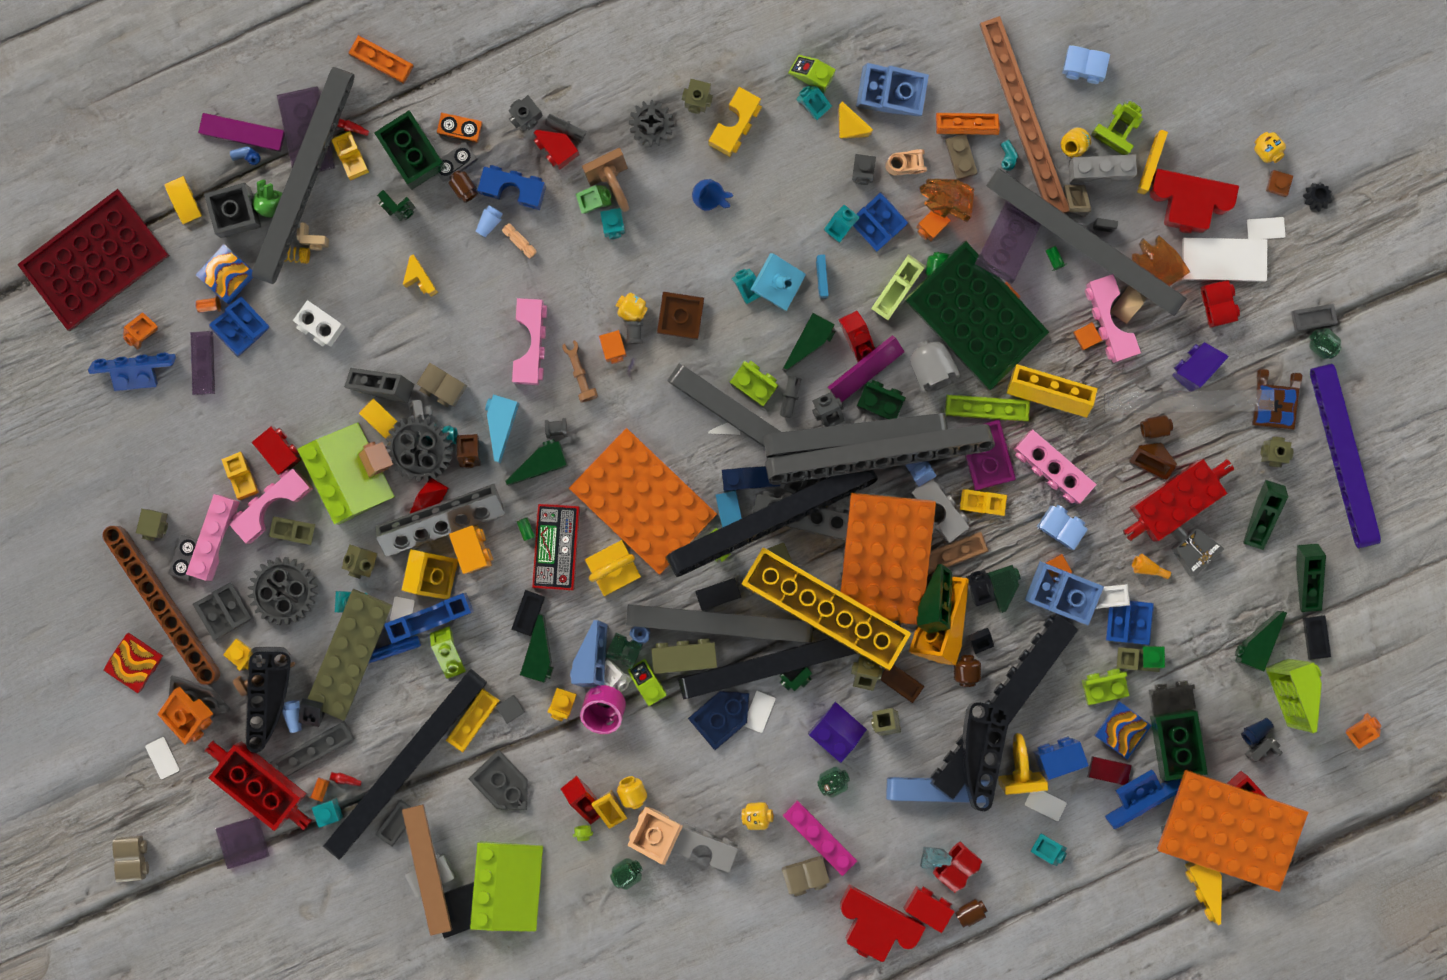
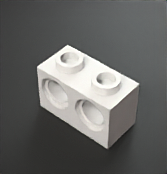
M308 300L293 319L298 324L296 327L305 335L308 332L315 336L313 340L323 347L325 344L332 347L345 328L344 325ZM313 314L314 321L307 325L305 318ZM330 326L331 333L324 337L322 335L323 328Z

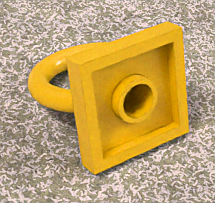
M622 540L585 559L592 573L589 575V580L597 582L603 596L639 579L641 575L633 562L635 559L634 555L629 554Z
M1021 733L1014 734L1013 758L1015 771L1012 772L1013 775L998 776L1000 787L1005 795L1048 791V782L1040 772L1029 770L1028 753L1023 735Z

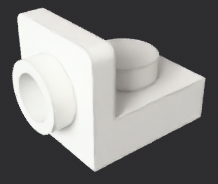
M607 659L605 661L604 685L614 687L620 692L625 691L632 680L631 676L624 674L612 660Z

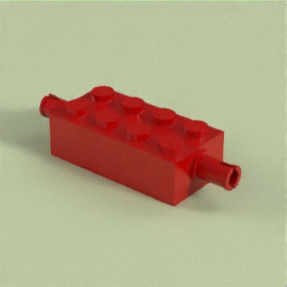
M1204 459L1195 461L1129 507L1138 521L1124 529V535L1127 534V539L1132 541L1146 531L1153 542L1160 541L1228 494L1220 483V479L1234 471L1233 465L1228 466L1231 463L1226 459L1214 469H1210Z
M213 740L205 749V752L219 762L208 778L273 831L280 828L288 819L292 820L303 831L312 822V819L298 809L299 803L307 793L260 755L250 752L245 743L241 741L233 745L230 751L227 752Z

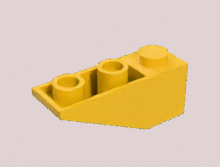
M1192 862L1185 864L1187 869L1185 875L1190 883H1194L1197 889L1194 891L1199 902H1203L1206 907L1204 910L1206 917L1210 922L1213 921L1215 924L1220 925L1222 903L1221 873Z

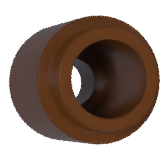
M456 171L449 177L450 181L448 184L464 203L471 201L478 195L477 187L465 171Z
M1166 415L1146 418L1145 421L1140 422L1141 434L1143 438L1148 437L1149 439L1169 436L1170 431H1173L1172 420L1168 419Z
M975 898L958 908L959 911L955 912L964 928L966 926L970 927L986 918L984 913L988 912L982 900L978 902Z

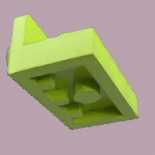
M744 361L729 383L764 407L778 388L776 384L777 379L768 373L766 375L762 374L759 371L760 367L754 362L750 361L747 363Z
M1117 668L1108 670L1107 675L1100 676L1099 673L1086 675L1087 679L1082 680L1087 705L1129 697L1125 678L1127 673Z

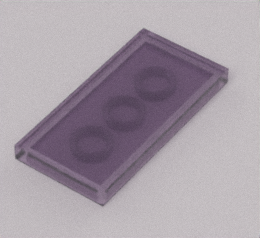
M318 86L277 95L292 167L320 98ZM331 143L319 172L336 168Z
M1006 201L975 264L1012 284L1041 224Z

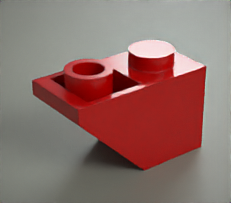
M542 130L533 132L536 137L533 140L540 150L545 149L548 153L546 156L547 160L553 167L557 165L559 170L580 155L566 134Z
M855 311L838 320L844 336L857 362H859L871 353L875 347L867 324L859 312Z

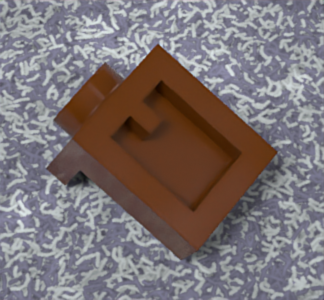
M478 434L457 435V460L460 467L473 468L481 466Z

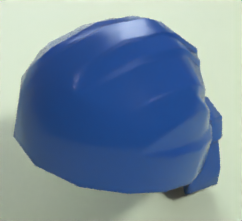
M704 179L694 186L692 199L698 208L704 211L712 210L718 205H721L723 208H730V203L725 198H732L733 194L724 191L718 182L712 179Z

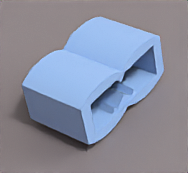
M1069 45L1062 73L1069 79L1077 80L1081 77L1087 79L1088 83L1099 84V82H1103L1105 79L1110 54Z
M1060 505L1056 507L1050 506L1037 527L1065 547L1075 550L1088 530L1084 526L1085 522L1076 516L1074 518L1068 516V511Z

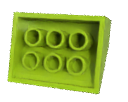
M359 422L297 448L335 525H340L395 498L383 472L369 477L359 453L364 449L363 446L369 442Z
M1286 659L1267 666L1265 669L1287 727L1310 733L1317 732L1322 686L1320 679L1322 674L1318 665H1315L1314 662Z
M479 841L477 843L470 929L537 931L543 845Z

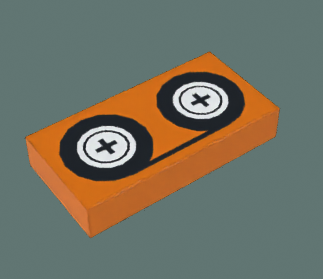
M441 112L437 134L478 143L482 121Z

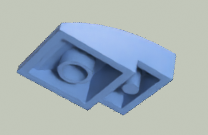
M867 63L862 68L856 107L893 114L922 116L929 75L894 66L883 67Z
M1040 561L1025 601L1089 625L1104 586ZM1048 569L1059 573L1058 577L1053 576L1052 580Z

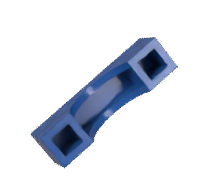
M462 593L384 625L391 644L474 613L467 593Z

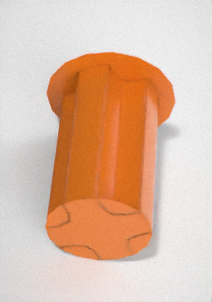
M216 296L215 298L197 300V311L199 313L215 310L220 312V298Z
M318 777L310 798L324 802L323 799L330 781Z

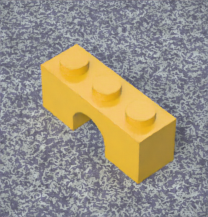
M739 87L729 103V110L736 113L739 117L738 123L732 127H726L718 123L708 140V145L731 157L733 152L737 153L742 144L740 142L742 135L748 134L752 127L750 121L753 116L757 118L762 109V106H760L761 98Z

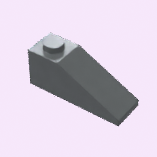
M350 368L344 387L386 400L408 403L414 383L398 374Z

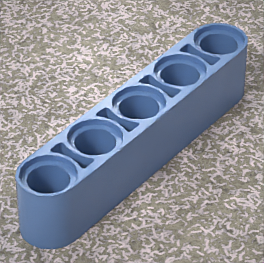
M887 778V800L970 802L965 785L954 800H952L930 784L933 780L932 778ZM981 780L983 786H987L990 781ZM983 795L979 796L976 803H986L985 797Z

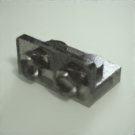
M1188 680L1177 681L1175 686L1167 687V683L1154 685L1155 689L1149 690L1153 715L1196 709L1193 693L1195 684L1188 683Z

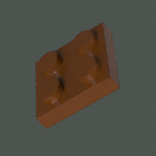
M663 292L657 334L698 340L704 298Z

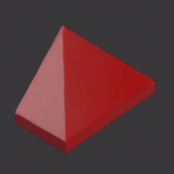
M430 478L417 494L410 514L441 503L450 488Z

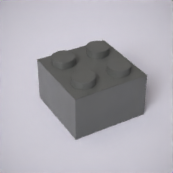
M246 183L204 194L214 233L218 237L225 238L261 228L258 213L252 205V190Z

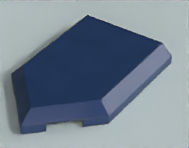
M719 691L688 718L714 750L719 748L747 724L749 693Z

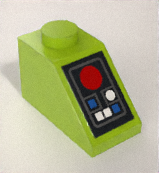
M798 55L788 74L810 86L818 87L822 93H825L835 76L836 69L818 59Z
M646 659L627 669L648 706H651L667 695V692Z

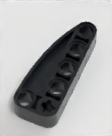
M254 647L248 655L245 740L247 749L253 753H258L265 748L274 732L284 706L291 663L289 652L284 647ZM256 655H261L260 662H256ZM277 655H285L286 659L283 662L279 663L274 660ZM256 675H261L264 679L260 683H255L252 681V678ZM254 696H261L263 698L257 704L251 701ZM256 716L262 718V721L258 724H253L250 721ZM253 737H259L261 739L260 743L258 744H252L250 743V740Z
M982 702L971 703L966 709L962 737V764L966 791L971 807L977 811L985 812L992 807L1008 729L1009 712L1003 707ZM975 706L980 707L982 710L979 718L973 716L972 710ZM1000 711L999 715H1002V720L996 722L997 719L994 718V714ZM992 732L998 734V741L995 744L989 740V735ZM988 753H992L994 756V762L991 765L985 762V756ZM984 774L990 777V783L987 786H983L981 783V777ZM983 795L986 799V804L980 808L976 800L979 796Z

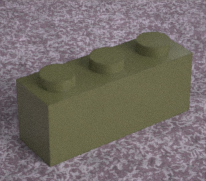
M710 638L697 639L698 643L689 644V640L677 641L676 646H668V642L656 643V647L651 648L654 674L717 668L715 642H710Z

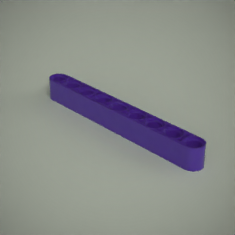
M1332 363L1311 368L1310 378L1354 543L1358 549L1380 544L1381 536L1336 368Z

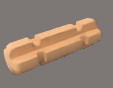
M510 223L505 225L502 229L503 233L510 237L509 239L521 251H524L523 253L528 258H532L537 252L536 249L529 245V242L518 231H515L516 229Z

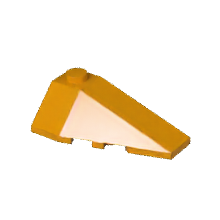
M952 577L951 628L928 634L918 627L914 633L909 653L937 663L956 666L962 647L969 579Z

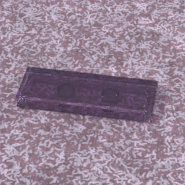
M190 332L192 395L215 394L213 332Z

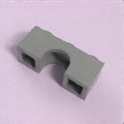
M1136 155L1073 157L1069 162L1070 183L1091 182L1092 180L1109 178L1111 181H1130L1137 176Z
M937 478L935 480L931 479L911 491L910 495L913 499L936 501V505L942 508L944 513L943 519L935 528L944 540L950 543L970 528L967 525L969 520L963 512L958 513L955 509L956 503L950 495L946 497L942 492L944 487Z
M683 823V827L671 852L690 858L691 852L696 846L705 845L712 852L709 865L730 872L738 850V845H735V841L723 837V840L716 838L713 832L703 830L702 833L695 830V826Z

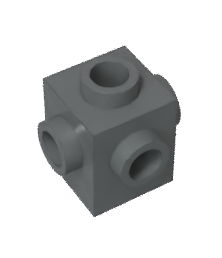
M529 95L522 100L518 99L510 106L511 109L508 110L511 115L509 118L516 129L520 127L523 131L535 127L538 123L537 120L543 116L541 110Z
M832 392L812 400L815 407L812 410L816 421L821 420L824 427L836 426L845 421L841 411L844 407L839 398L835 399Z

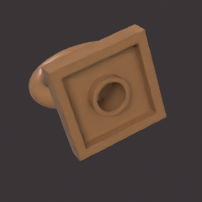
M620 147L582 165L590 187L601 181L607 182L620 209L623 212H627L629 205L616 179L618 173L628 169Z

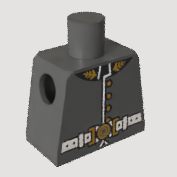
M1180 526L1171 532L1172 536L1178 541L1171 549L1189 576L1196 577L1224 550L1221 545L1197 528H1192L1187 533Z

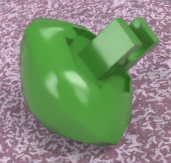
M264 179L258 181L257 192L252 200L254 210L264 217L273 218L282 192L273 190V184L271 183L266 185V180Z

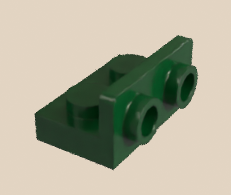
M872 380V382L867 381L857 407L886 419L897 418L906 397L902 396L903 392L891 388V391L883 388L884 384Z

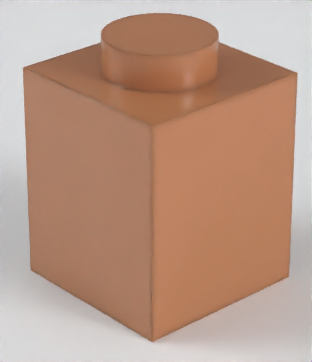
M375 442L368 443L363 446L364 449L359 453V457L369 477L384 472L393 465L383 442L378 444Z

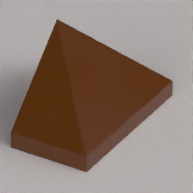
M1161 442L1139 445L1129 460L1130 463L1165 480L1169 478L1177 466V463Z

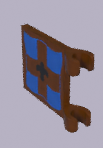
M1259 369L1257 371V388L1252 425L1295 429L1299 390L1303 376L1301 373H1291L1290 387L1268 385L1269 370Z

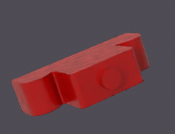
M1157 168L1150 185L1149 195L1156 202L1168 200L1164 219L1165 226L1178 228L1182 233H1192V231L1203 233L1210 227L1213 212L1217 215H1223L1234 208L1239 185Z
M850 884L840 901V909L843 916L848 919H855L845 937L847 944L856 948V952L865 958L871 956L880 962H884L895 940L898 941L902 948L912 949L918 944L926 929L925 925Z

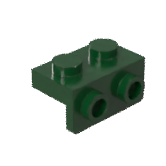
M384 190L377 195L381 199L379 202L380 206L390 216L394 214L402 221L403 219H409L414 214L413 210L416 207L408 197L404 198L397 205Z

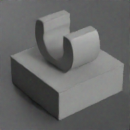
M414 400L409 403L410 415H413L415 420L419 414H421L422 420H424V416L433 414L432 405L422 406L421 400Z

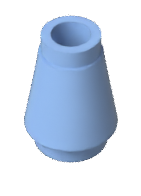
M488 205L487 209L484 208L476 232L483 237H487L502 220L503 213Z
M299 700L284 702L282 714L290 733L302 730V723L298 722Z

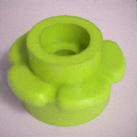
M581 825L574 828L575 833L573 837H577V841H588L590 836L593 835L589 825Z

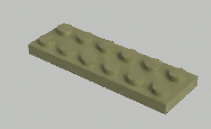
M356 589L351 591L308 696L309 700L323 703L324 713L343 721L346 719L393 605Z

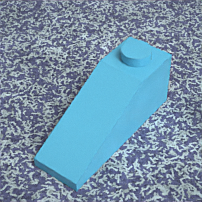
M493 394L492 399H488L485 410L488 411L487 418L494 461L501 463L519 403Z

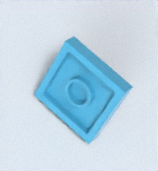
M770 253L750 290L782 310L787 311L806 274L777 255Z

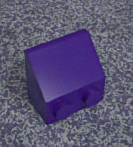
M1205 342L1199 346L1195 344L1188 351L1189 357L1185 361L1181 359L1175 365L1174 369L1176 371L1172 376L1190 392L1197 390L1206 383L1229 356Z
M834 702L808 732V735L841 763L855 748L867 729L838 703Z

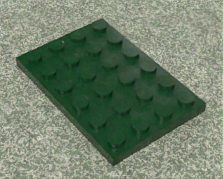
M963 241L904 299L987 390H991L1049 333L1044 325L967 241Z

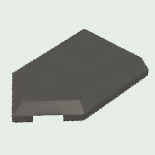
M173 675L170 677L169 696L174 689L181 687L193 702L201 699L212 711L213 716L210 719L214 718L215 715L224 714L231 710L212 687Z
M498 749L468 779L496 809L527 810L528 779Z

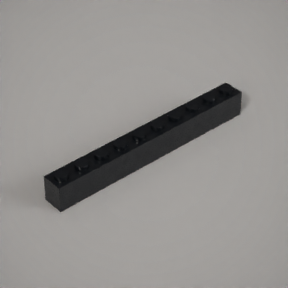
M1059 614L1047 618L1043 624L1044 630L1041 634L1038 632L1032 638L1031 643L1033 645L1029 650L1025 649L1018 658L1020 662L1016 667L1012 666L1007 672L1006 676L1008 678L1004 684L1000 683L995 688L993 693L996 695L991 701L988 699L985 702L986 704L1005 708L1009 712L1008 725L1079 630ZM1000 711L994 714V718L997 719L996 722L1002 720V715H999ZM992 732L989 735L991 743L995 744L998 740L996 732ZM963 734L956 741L958 745L953 752L950 750L944 757L943 761L945 763L941 769L937 768L930 777L933 779L930 784L952 800H954L965 785L962 764Z

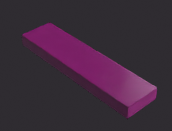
M207 113L202 114L198 131L200 135L281 152L285 131Z
M892 335L829 385L828 389L832 392L835 399L839 398L842 403L905 351L896 337Z

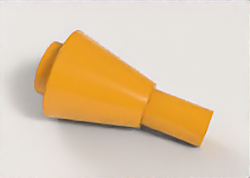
M1144 554L1136 556L1132 562L1134 573L1158 575L1169 579L1171 571L1159 567V565Z

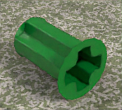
M1056 246L1045 251L1054 268L1052 271L1067 265V263L1064 264Z
M527 517L516 521L524 541L535 537Z

